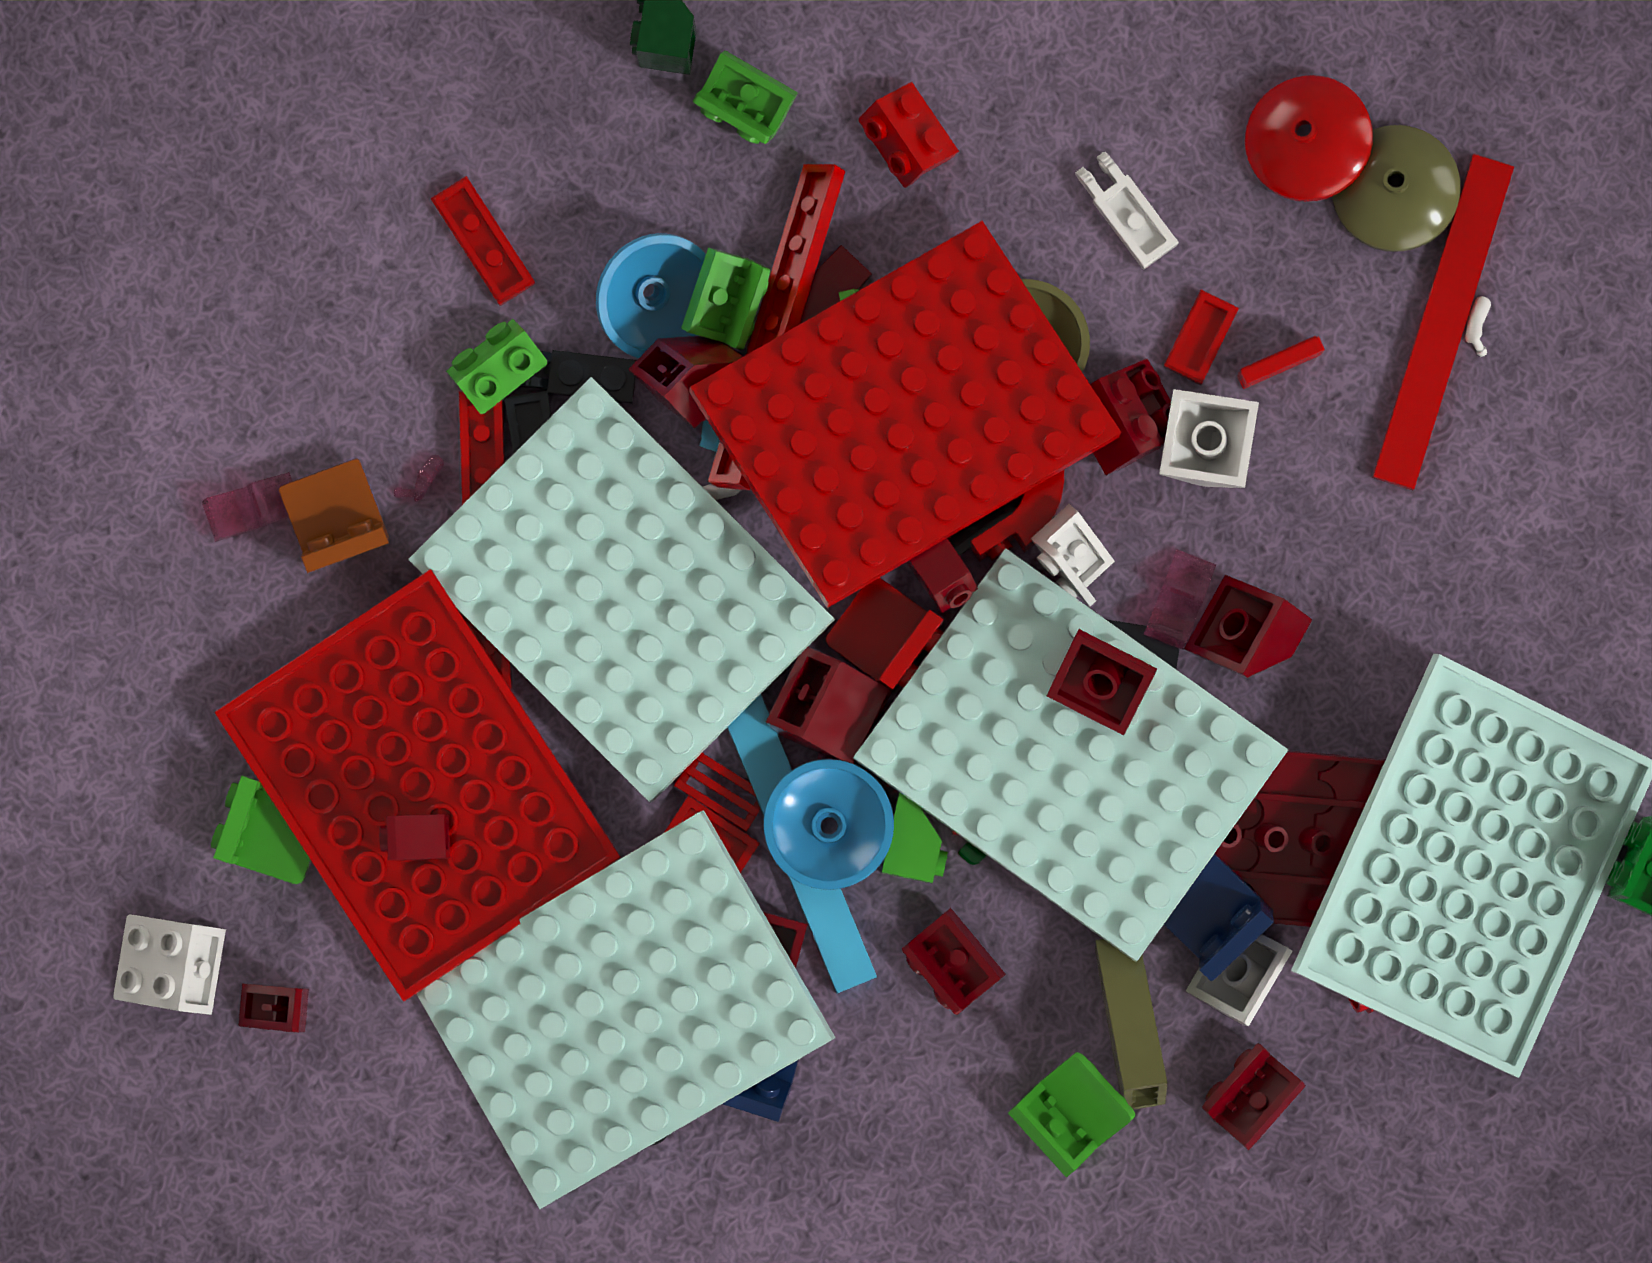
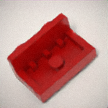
M913 82L879 98L859 117V123L863 127L866 136L874 143L887 162L889 170L897 177L904 188L912 185L921 175L947 162L959 152Z

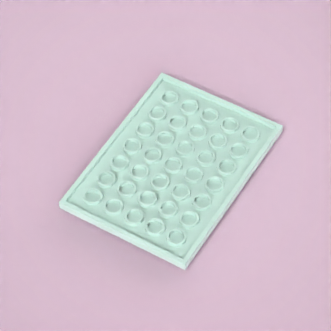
M592 377L409 558L422 574L430 569L434 572L457 609L650 803L835 620Z
M1005 548L978 585V590L973 592L970 599L959 611L853 759L1119 951L1137 962L1285 756L1288 749ZM1078 629L1157 668L1156 674L1124 736L1046 696Z
M1433 654L1291 971L1519 1078L1652 780V759L1440 654Z
M704 810L520 918V925L417 993L418 998L539 1209L836 1038Z

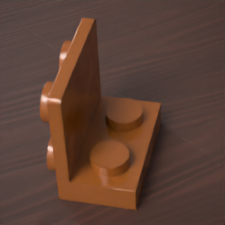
M358 458L280 486L279 492L301 547V558L307 573L389 543V535Z

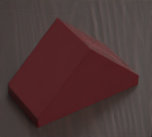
M242 983L238 1026L286 1032H305L309 989Z

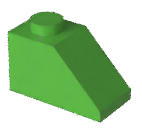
M900 792L894 813L893 838L884 859L881 873L932 884L934 875L943 877L948 852L940 850L942 840L921 807Z

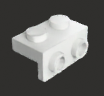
M1068 504L1035 534L1031 540L1041 551L1037 560L1052 576L1059 575L1060 578L1055 583L1073 597H1079L1090 607L1096 600L1087 587L1115 561L1080 513Z

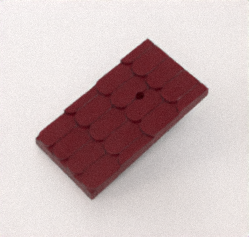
M1287 751L1216 850L1215 854L1273 909V924L1311 927L1386 759Z

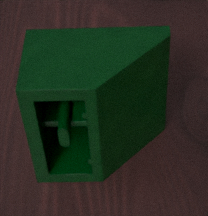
M637 0L639 13L642 14L641 21H633L630 46H632V55H637L639 66L641 68L690 75L697 34L694 15L682 0Z

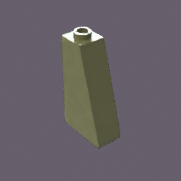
M1096 940L1095 953L1119 1092L1133 1110L1164 1105L1166 1103L1167 1078L1143 955L1135 962L1106 940Z

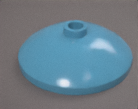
M667 233L641 236L620 248L606 264L596 291L597 316L603 331L612 343L625 353L640 358L658 338L699 336L688 333L681 329L706 253L691 241L681 236ZM649 284H653V294L649 297H644V288Z
M840 760L812 761L788 773L773 790L764 815L766 843L777 865L795 881L816 889H842L861 882L880 866L889 851L893 838V811L882 786L864 769ZM827 818L834 819L838 824L836 832L825 834L821 830L823 820Z

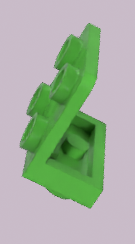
M241 776L239 784L235 782L231 784L225 800V807L230 808L225 825L221 823L217 825L211 841V848L216 849L214 859L235 864L292 884L302 883L311 862L310 858L261 783L257 780Z
M1079 1052L1074 1053L1037 1083L1008 1112L1013 1120L1065 1177L1073 1173L1101 1144L1125 1127L1135 1117V1112L1126 1099L1111 1086L1097 1070L1096 1066Z

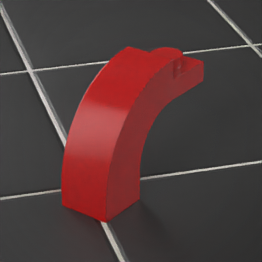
M1064 470L1025 492L1021 503L1011 515L971 540V550L979 562L989 556L991 561L998 559L1005 548L1009 551L1013 548L1010 542L1016 539L1024 553L1035 545L1031 538L1051 521L1058 512L1064 487Z

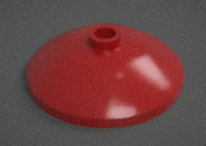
M1316 75L1295 77L1278 84L1268 91L1254 107L1245 133L1246 155L1258 179L1275 194L1290 200L1304 202L1323 200L1349 187L1364 170L1373 145L1372 122L1365 105L1357 94L1348 86L1335 79ZM1310 125L1312 129L1307 136L1301 137L1297 135L1300 126Z

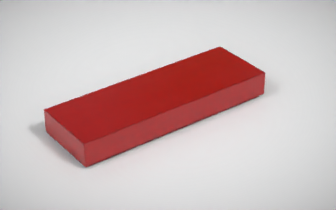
M467 176L431 198V201L499 306H502L536 284Z

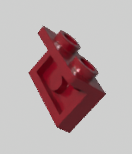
M951 908L902 948L909 967L916 974L926 979L934 989V995L943 1007L950 1009L955 1015L961 1013L1006 975Z
M1257 1043L1253 1049L1245 1050L1237 1058L1234 1070L1224 1082H1217L1208 1091L1205 1098L1206 1102L1203 1104L1202 1109L1247 1150H1250L1306 1085L1275 1059L1265 1047Z

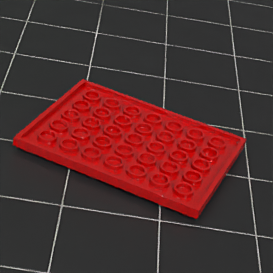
M983 221L690 386L689 393L827 608L1116 440L1122 433Z
M431 569L214 712L403 1002L520 925V918L622 858ZM449 815L450 858L391 861L388 860V852H381L379 829L380 826L387 825L386 816Z

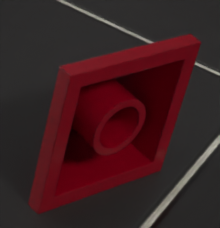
M1225 575L1184 649L1198 657L1248 678L1291 658L1312 619L1284 598Z

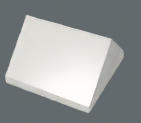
M1173 389L1159 474L1205 487L1245 488L1259 402Z
M1261 934L1212 982L1198 969L1186 992L1243 1026H1249L1291 955L1292 950Z

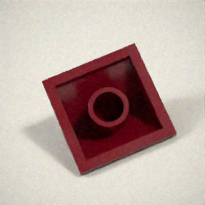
M1078 629L1046 696L1124 736L1156 674L1157 668Z

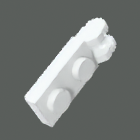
M1103 152L1096 158L1102 171L1108 174L1115 183L1113 186L1103 192L1094 176L1084 167L1075 172V175L1094 199L1093 204L1144 270L1176 247L1179 242L1129 175L1125 176L1113 159L1106 152Z

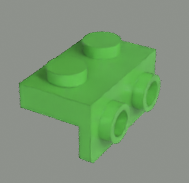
M725 50L720 54L705 85L695 95L693 102L701 107V113L716 122H723L724 120L738 128V135L745 140L755 144L760 142L766 144L776 135L798 92Z
M708 247L681 329L688 333L721 341L733 348L743 350L747 339L753 333L754 318L760 300L767 292L770 269L751 259Z
M514 319L508 323L501 322L495 325L486 334L484 342L475 349L468 348L459 353L452 361L453 366L446 370L480 414L486 413L547 365V359Z

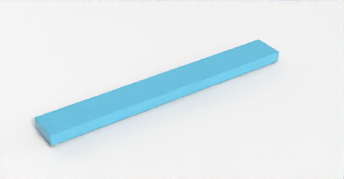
M760 694L727 729L764 816L773 790L792 769L777 732L766 723L769 713ZM789 877L836 994L876 978L877 975L842 890L811 888Z

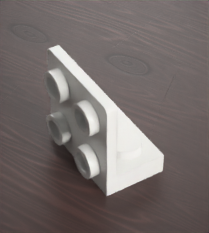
M129 914L125 923L113 995L114 999L176 1011L212 1015L226 929Z

